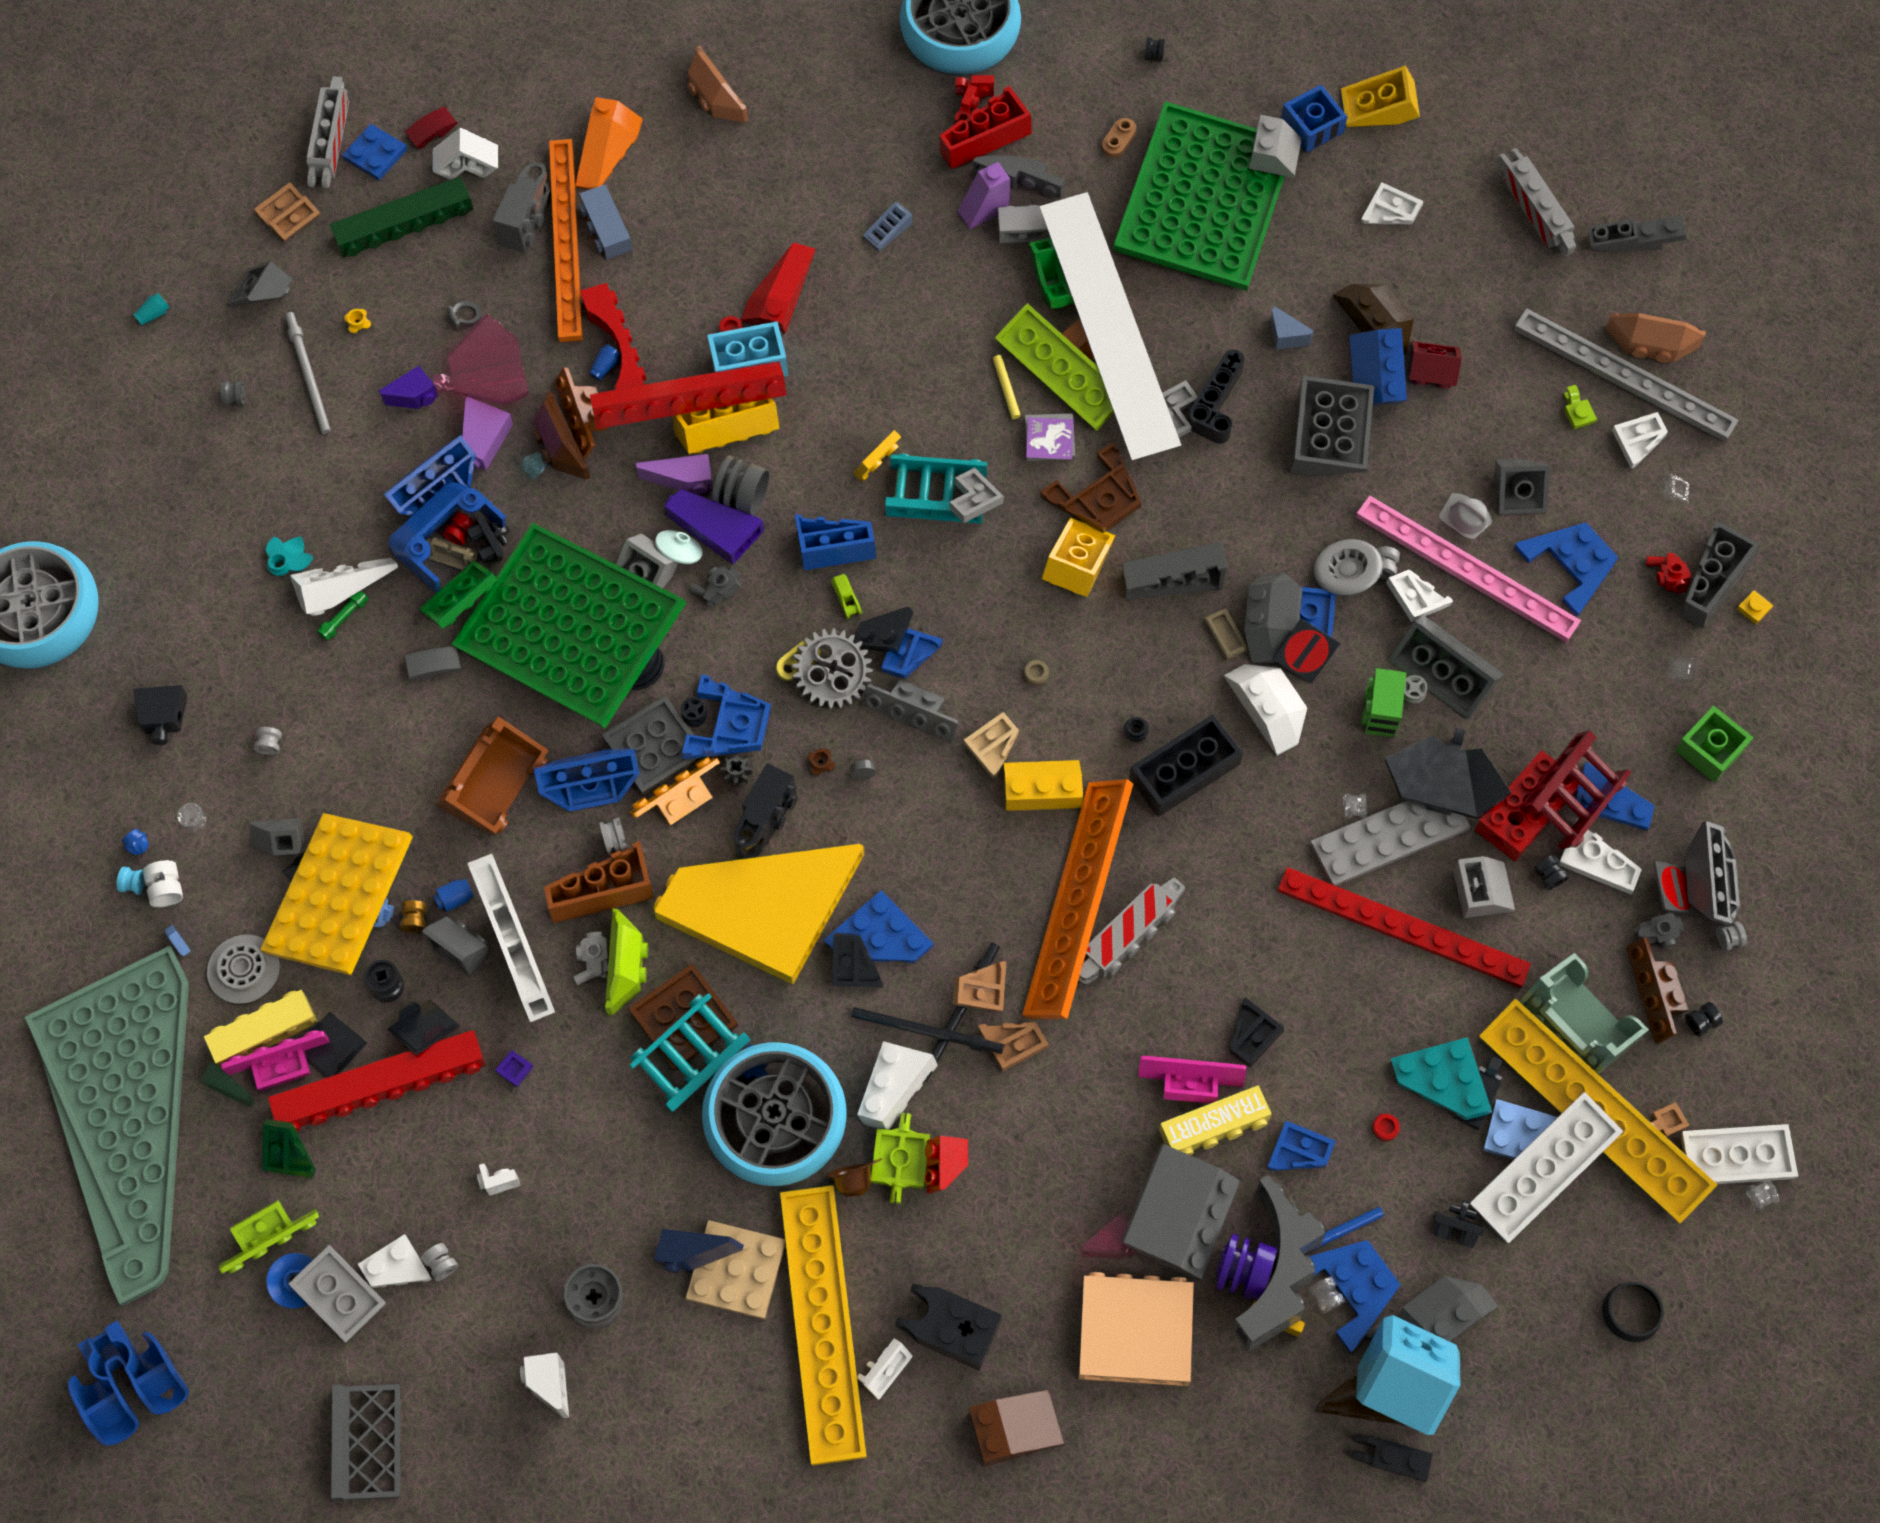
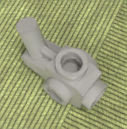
M602 932L586 933L587 938L581 941V945L576 946L578 961L586 962L587 970L574 975L577 985L595 977H607L610 945L609 940L602 936Z

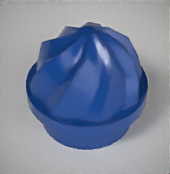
M137 828L128 833L121 840L125 845L124 849L135 855L145 853L149 845L145 832L141 833Z

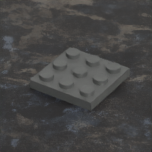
M666 696L602 734L603 740L610 749H635L639 775L634 780V784L643 796L704 758L682 759L686 735H693V733Z

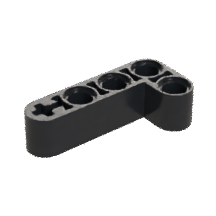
M1229 350L1223 355L1189 411L1188 422L1192 426L1191 431L1214 443L1223 444L1229 440L1231 435L1232 420L1227 415L1219 412L1242 374L1245 359L1240 351ZM1216 428H1223L1224 431L1217 430Z

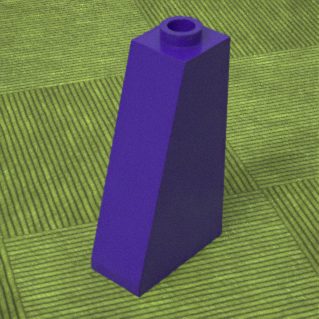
M682 489L675 495H671L665 503L666 516L732 565L764 532L763 520Z

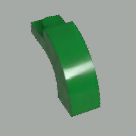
M1051 237L1030 242L1029 248L1033 269L1046 306L1050 305L1051 309L1073 304L1074 299L1064 279Z

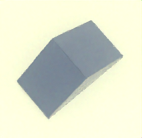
M1274 306L1271 312L1270 325L1275 349L1309 346L1314 331Z

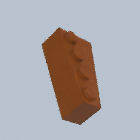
M640 841L633 843L631 848L623 852L619 850L611 854L610 858L598 864L594 862L588 865L587 869L577 874L575 872L544 887L553 923L654 899Z

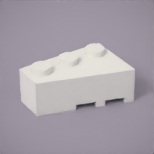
M883 1041L857 1114L861 1122L870 1127L889 1130L900 1116V1113L907 1107V1103L914 1093L923 1086L922 1083L929 1073L933 1072L938 1066L934 1056Z

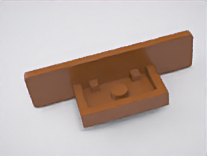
M562 368L555 379V388L559 392L562 408L566 412L569 428L573 432L575 442L582 457L587 458L595 447L591 431H605L608 427L596 429L590 394L598 393L596 386H574L569 369Z

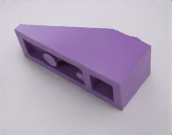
M708 454L636 463L640 479L695 494H705L713 490Z

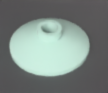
M665 530L660 532L655 539L657 549L672 561L682 564H693L701 559L702 548L700 544L686 533Z

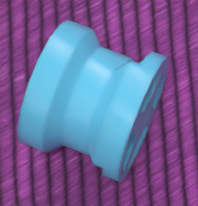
M122 867L117 877V890L119 892L134 891L136 895H140L145 885L143 870L133 871L130 867Z

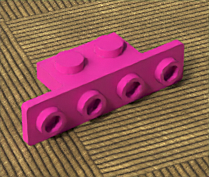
M310 1031L304 1034L302 1038L296 1040L285 1039L280 1041L277 1046L271 1048L261 1047L255 1049L253 1054L244 1057L242 1055L230 1057L227 1059V1062L221 1064V1068L227 1075L252 1068L257 1089L264 1091L311 1075L305 1051L329 1043V1038L324 1031Z
M1141 1056L1138 1076L1140 1078L1164 1080V1099L1211 1104L1218 1099V1085L1244 1086L1246 1066Z

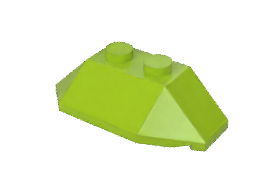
M612 909L605 1009L608 1015H614L641 991V983H646L647 976L646 967H642L643 958H648V943H644L643 936L639 930L618 909Z

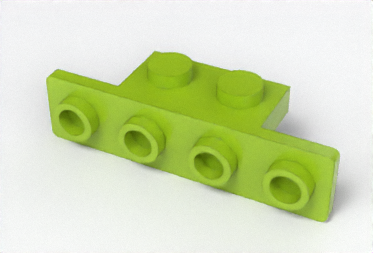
M277 1200L230 1227V1230L241 1247L242 1252L219 1265L221 1274L226 1271L231 1274L244 1266L243 1261L250 1257L257 1259L268 1252L267 1247L274 1243L281 1245L292 1238L291 1233L301 1228L302 1231L311 1228L317 1223L315 1219L319 1218V1213L314 1209L291 1222L280 1201Z

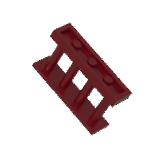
M1590 730L1577 733L1519 807L1525 814L1541 812L1565 836L1558 845L1560 849L1576 848L1583 842V835L1616 792L1625 787L1627 784L1626 779L1632 773L1629 769L1613 772L1598 757L1591 746L1597 737ZM1581 757H1585L1608 780L1601 790L1577 768V762ZM1570 775L1593 798L1586 809L1563 787V781L1567 776ZM1553 794H1556L1579 817L1572 828L1549 806L1548 800Z

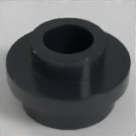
M1140 717L1130 718L1124 725L1125 736L1134 742L1144 740L1149 733L1147 722ZM1138 727L1141 731L1139 733H1134L1132 731V728Z

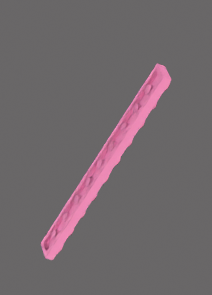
M1372 496L1367 498L1357 512V519L1567 643L1579 626L1580 619Z

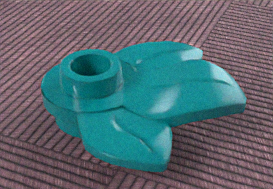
M301 536L290 539L285 543L277 537H273L266 546V553L269 557L267 568L274 576H284L289 571H301L308 567L313 560L312 555L304 553V541ZM278 563H284L283 566L276 567Z

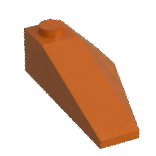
M595 98L575 185L577 188L590 190L604 184L613 172V168L620 159L622 160L631 144H634L637 140L643 118L619 101Z

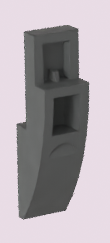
M1005 155L975 157L973 161V174L976 175L978 171L999 162L1010 178V188L1014 190L1018 183H1021L1025 188L1041 191L1047 197L1061 199L1064 194L1065 180L1047 173L1048 164L1023 157Z
M1683 215L1636 223L1634 218L1588 227L1591 249L1599 251L1662 249V244L1686 240Z

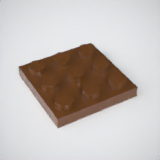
M693 963L628 1008L652 1043L691 1009L688 1004L699 994L702 997L708 993L712 996L705 1004L730 1031L738 1027L737 1021ZM698 1011L686 1021L709 1047L722 1038ZM679 1029L666 1039L686 1062L700 1054ZM657 1047L672 1070L676 1071L678 1067Z

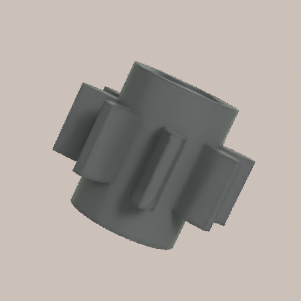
M738 754L730 760L725 758L726 767H721L720 769L721 774L726 775L724 778L725 783L728 784L731 781L735 784L736 788L742 782L748 784L747 775L753 774L752 768L747 767L749 765L748 758L742 760Z

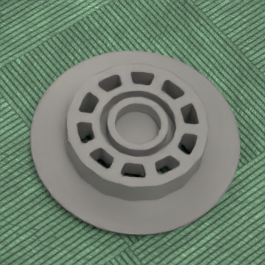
M1357 539L1341 540L1329 545L1319 554L1314 565V576L1318 584L1330 593L1337 595L1357 594L1368 589L1378 580L1382 572L1383 561L1378 550L1371 544Z
M239 935L224 941L215 949L208 962L207 978L211 989L217 996L231 1003H249L263 997L271 990L278 978L280 962L279 957L264 954L260 950L265 939L255 935Z

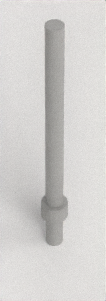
M288 312L285 314V318L289 327L287 331L289 339L294 343L321 433L324 435L330 433L331 429L302 340L304 335L301 327L297 324L294 313Z

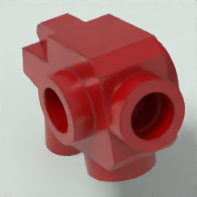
M1667 553V557L1647 556L1646 566H1661V571L1656 573L1659 586H1664L1667 591H1674L1675 593H1683L1688 589L1691 574L1686 562H1682L1680 557H1677L1674 553Z

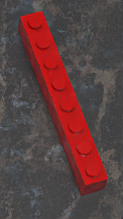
M777 361L590 394L596 429L787 395L784 374L780 362Z
M471 1030L438 1041L417 1056L411 1051H407L270 1096L268 1099L274 1120L293 1123L298 1132L301 1130V1126L310 1123L311 1125H320L327 1121L326 1118L335 1115L337 1117H344L351 1114L353 1109L359 1107L371 1108L376 1106L378 1101L386 1098L389 1100L399 1099L404 1096V1092L413 1089L414 1091H423L429 1088L431 1083L438 1081L440 1083H447L454 1080L456 1075L477 1073L481 1070L480 1067L486 1066L478 1037L475 1031Z

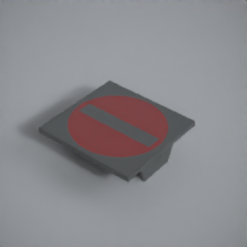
M1653 861L1662 907L1666 910L1664 914L1699 916V910L1688 902L1685 866Z

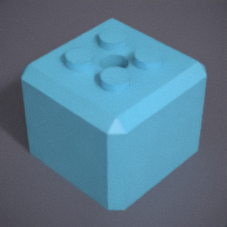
M1394 1315L1383 1318L1358 1365L1356 1398L1363 1405L1426 1435H1434L1461 1386L1460 1353L1457 1345Z

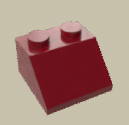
M1412 341L1408 372L1409 380H1413V383L1418 385H1426L1427 382L1436 383V386L1440 388L1457 386L1462 361L1460 347Z

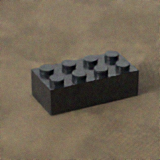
M1212 714L1132 765L1129 779L1159 817L1239 766L1243 752Z

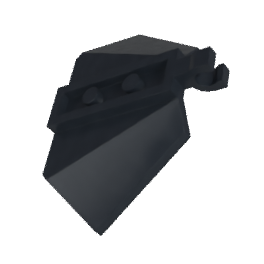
M1455 729L1451 746L1445 745L1432 735L1385 758V763L1401 799L1426 805L1427 810L1451 816L1452 812L1478 819L1510 796L1511 791L1482 748L1472 750L1461 749L1465 730Z

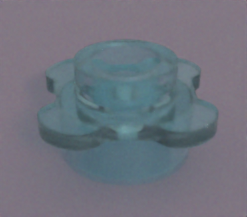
M538 452L526 456L522 463L523 471L529 474V479L535 480L547 466L546 461L541 459V454Z

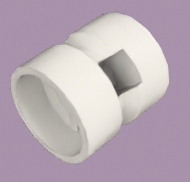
M168 860L158 861L144 867L143 875L145 884L148 886L147 894L151 906L158 908L166 907L182 901L183 893L181 884L178 882L179 875L175 862Z

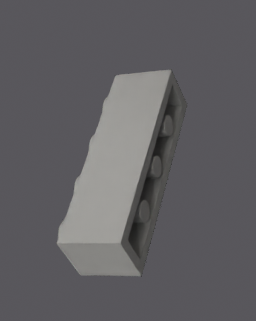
M1040 206L998 207L999 243L1034 242L1051 237Z

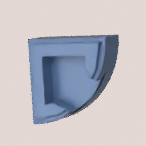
M173 925L165 929V934L180 955L185 956L191 951Z

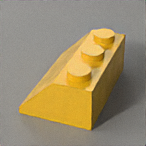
M1079 760L1004 763L1006 811L1082 808L1083 788Z

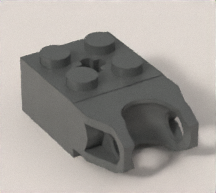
M532 162L521 172L515 184L510 183L493 219L499 246L526 253L528 246L533 245L535 231L537 227L540 228L543 224V214L551 196L549 183H545L547 173L544 164ZM539 169L542 173L538 179H532L529 177L531 170Z

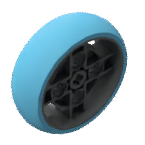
M903 0L900 27L907 46L922 63L943 73L967 75L978 73L994 66L1009 53L1019 34L1021 12L1018 0H932L927 15L917 19L919 11L930 0ZM1005 17L1002 26L993 35L988 37L994 21Z
M780 1042L754 1045L728 1059L712 1078L707 1088L702 1108L705 1137L710 1149L719 1162L734 1175L751 1183L766 1186H782L796 1183L820 1170L831 1159L840 1145L847 1117L842 1087L829 1066L815 1054L804 1048ZM770 1063L784 1064L779 1075L762 1076L748 1085L736 1080L743 1073L756 1066ZM808 1074L818 1083L825 1095L828 1108L827 1123L814 1117L812 1099L808 1091L803 1087ZM782 1085H791L794 1089L793 1092L788 1096L780 1094L779 1088ZM748 1097H754L758 1103L754 1108H746L743 1105L744 1100ZM722 1105L735 1111V1124L739 1134L745 1141L740 1154L733 1149L724 1134L721 1122ZM774 1108L779 1109L780 1117L775 1116V1119H770L768 1111H774ZM797 1119L803 1120L806 1123V1127L801 1131H795L791 1127L793 1121ZM760 1132H766L770 1135V1139L767 1143L760 1144L755 1140L756 1135ZM801 1143L813 1147L811 1152L795 1162L779 1166L765 1165L770 1153L787 1152Z

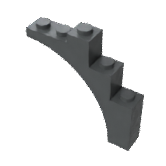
M1269 1175L1259 1180L1256 1192L1263 1201L1274 1226L1277 1243L1276 1268L1265 1292L1253 1306L1235 1319L1232 1329L1248 1352L1302 1320L1306 1309L1301 1296L1298 1293L1294 1294V1292L1312 1282L1316 1270L1313 1261L1305 1254L1320 1246L1325 1236V1229L1320 1220L1314 1219L1310 1212L1300 1217L1296 1205L1287 1200L1280 1184L1276 1181L1274 1182Z

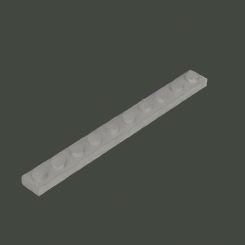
M1529 309L1525 310L1515 325L1514 331L1724 442L1727 441L1739 421Z

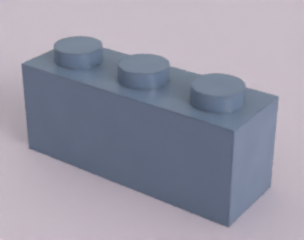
M606 184L579 193L581 203L578 204L582 217L587 216L589 220L586 224L590 234L596 235L597 239L594 241L598 252H603L607 260L632 251L630 236Z

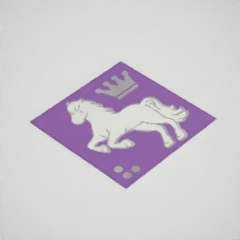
M1028 417L1026 458L1072 459L1074 419Z

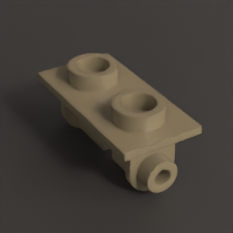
M436 537L427 540L431 548L428 560L459 570H463L472 561L477 560L478 553L476 550Z

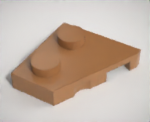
M998 962L955 978L952 1004L1002 1012L1006 962Z

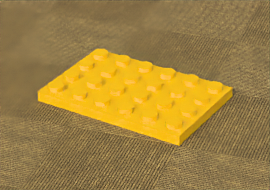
M323 813L260 950L267 955L352 975L413 836L409 832Z

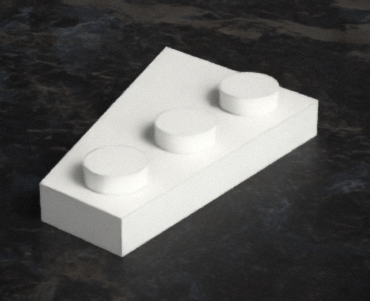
M1587 830L1583 835L1584 840L1579 846L1564 849L1559 866L1630 895L1633 893L1642 869L1621 852L1609 847L1597 833L1593 834Z

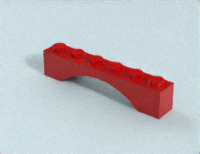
M607 283L581 290L582 302L589 321L608 333L621 352L622 367L615 390L645 385L643 381L647 379L643 367L638 368L636 363L640 361L635 347L631 348L629 344L633 342L628 328L624 329L622 325L625 323L623 312L621 309L617 310L615 306L618 304L615 291H610Z

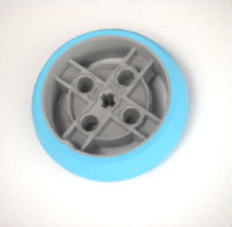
M37 541L16 543L0 549V628L7 634L20 639V642L17 643L0 640L1 664L25 669L48 666L72 654L89 636L98 612L97 587L89 569L70 551L50 543ZM40 568H53L63 571L72 576L74 580L60 582Z

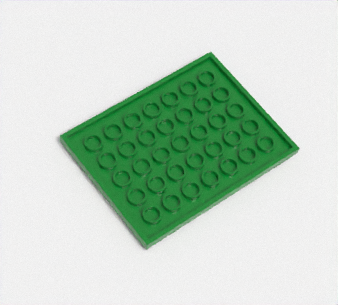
M1165 101L1117 234L1113 251L1247 291L1285 177L1249 169L1257 129Z
M532 523L497 575L498 581L493 584L489 592L485 593L451 645L605 729L687 602L683 598Z

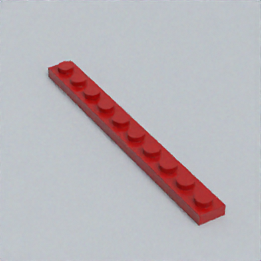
M1287 867L1278 889L1279 893L1518 988L1523 987L1531 965L1527 961Z

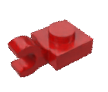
M968 85L961 101V108L955 115V124L961 119L969 118L971 112L979 107L978 87Z

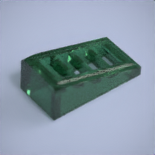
M213 1062L209 1064L201 1078L207 1088L249 1107L254 1106L255 1101L243 1087Z

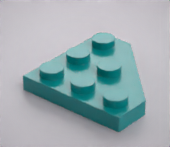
M1467 1037L1391 1058L1398 1086L1421 1095L1423 1099L1456 1113L1457 1116L1464 1120L1492 1113Z

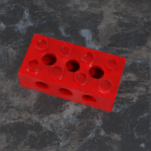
M1543 750L1537 754L1508 787L1511 795L1483 815L1475 828V832L1514 862L1518 860L1550 823L1541 812L1525 814L1519 808L1556 761ZM1570 775L1563 781V787L1573 796L1580 785ZM1553 794L1548 800L1549 806L1557 814L1566 805L1556 794Z

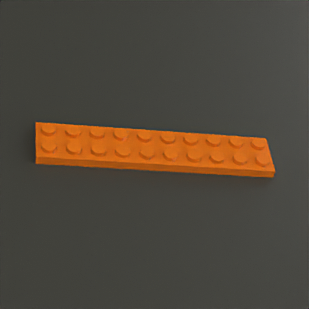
M1128 779L1088 783L1022 1016L1027 1019H1068L1133 783Z

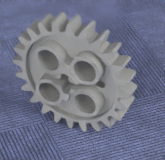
M835 628L832 629L830 635L827 634L825 629H822L821 637L813 632V641L805 638L803 642L806 647L801 645L797 647L801 655L794 654L793 659L798 663L792 664L791 669L798 672L793 674L792 679H799L800 681L795 688H804L801 696L804 697L809 694L811 696L809 699L810 704L815 699L818 700V708H821L824 702L827 703L828 710H831L834 703L841 709L843 701L850 706L852 704L851 697L859 700L860 695L858 691L864 693L866 687L863 684L871 682V679L865 676L873 672L872 669L866 667L872 660L864 659L868 650L860 651L859 648L863 643L862 641L856 644L853 643L855 635L850 636L848 639L845 638V630L841 632L840 636L836 634ZM825 648L828 650L830 657L822 659L818 655V649ZM841 657H850L853 660V666L846 667L843 665ZM811 661H815L819 665H812ZM830 664H833L834 670H836L833 674L829 673L828 667ZM813 671L819 672L822 675V681L814 682L810 677V673ZM844 673H851L853 677H848ZM834 680H843L846 684V689L838 690L834 686Z

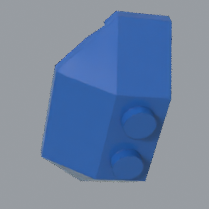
M459 435L401 478L384 493V496L399 514L413 516L448 483L455 482L471 488L476 454L463 437Z
M608 749L559 759L534 768L539 794L570 812L620 802L638 777L639 769L635 749Z

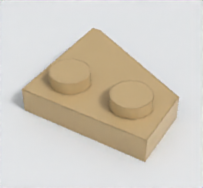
M1002 712L965 738L964 745L994 779L997 777L1011 750L1019 730L1006 714Z

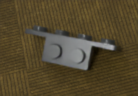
M900 680L892 692L868 684L865 688L862 701L863 706L946 741L952 742L954 740L959 724L958 720L939 713L944 705L945 698L937 696L933 692L915 687L911 683Z

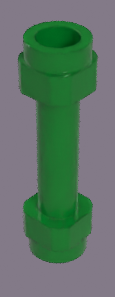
M361 590L350 596V601L328 623L324 621L320 625L317 633L326 641L337 634L336 629L357 607L361 609L369 600Z

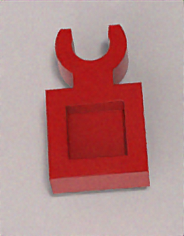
M971 75V80L963 77L955 78L956 95H965L968 85L978 87V97L994 96V75Z

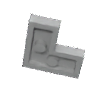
M1185 380L1162 393L1179 438L1191 432L1192 426L1181 412L1191 407L1198 397Z
M975 468L955 477V485L964 495L950 501L949 509L963 523L1003 504L1004 496Z

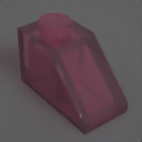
M1121 1212L1081 1247L1080 1253L1084 1257L1123 1259L1127 1255L1130 1258L1138 1252L1121 1243L1130 1220Z

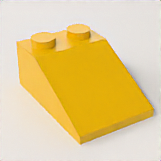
M1406 65L1341 88L1344 113L1347 115V127L1398 125L1420 117L1415 82Z
M1070 518L1049 555L1042 579L1053 585L1068 589L1075 594L1088 597L1116 535L1108 532L1102 533L1086 523Z

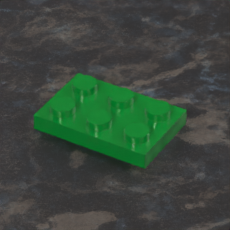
M472 561L422 605L419 610L425 617L443 629L454 623L460 613L471 608L477 598L489 592L498 579L492 572L476 561Z

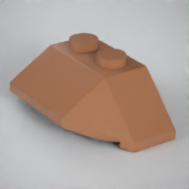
M701 46L695 47L688 71L689 83L687 86L693 96L697 95L702 109L705 112L709 111L715 118L744 123L748 121L746 106L738 98L702 50Z
M1611 313L1606 325V330L1625 353L1632 354L1636 358L1647 357L1656 359L1660 363H1673L1700 348L1706 334L1705 331L1699 330L1687 322L1641 313H1624L1621 315Z

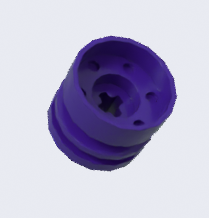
M1232 1233L1230 1240L1223 1248L1216 1271V1289L1223 1290L1225 1281L1228 1279L1232 1281L1229 1293L1233 1294L1240 1283L1244 1285L1243 1298L1257 1302L1265 1292L1277 1247L1260 1242L1254 1253L1249 1252V1238L1245 1237L1242 1248L1239 1249L1236 1248L1239 1235Z

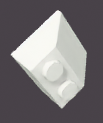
M558 1353L524 1357V1366H520L522 1383H525V1387L529 1388L534 1396L562 1418H569L565 1367Z

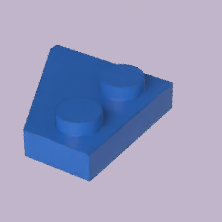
M907 628L899 653L887 652L881 672L903 679L907 678L942 646L943 639Z

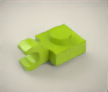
M1576 385L1567 387V392L1563 394L1568 403L1564 408V412L1573 430L1596 423L1597 418L1588 399L1580 400V393Z

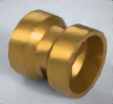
M415 900L402 902L401 913L403 918L400 920L399 929L406 933H422L426 928L424 915L427 913V904Z

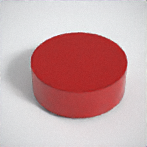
M734 316L723 318L719 324L720 332L743 328L741 320Z
M1391 1114L1377 1116L1372 1125L1374 1135L1381 1141L1393 1140L1400 1130L1398 1120Z

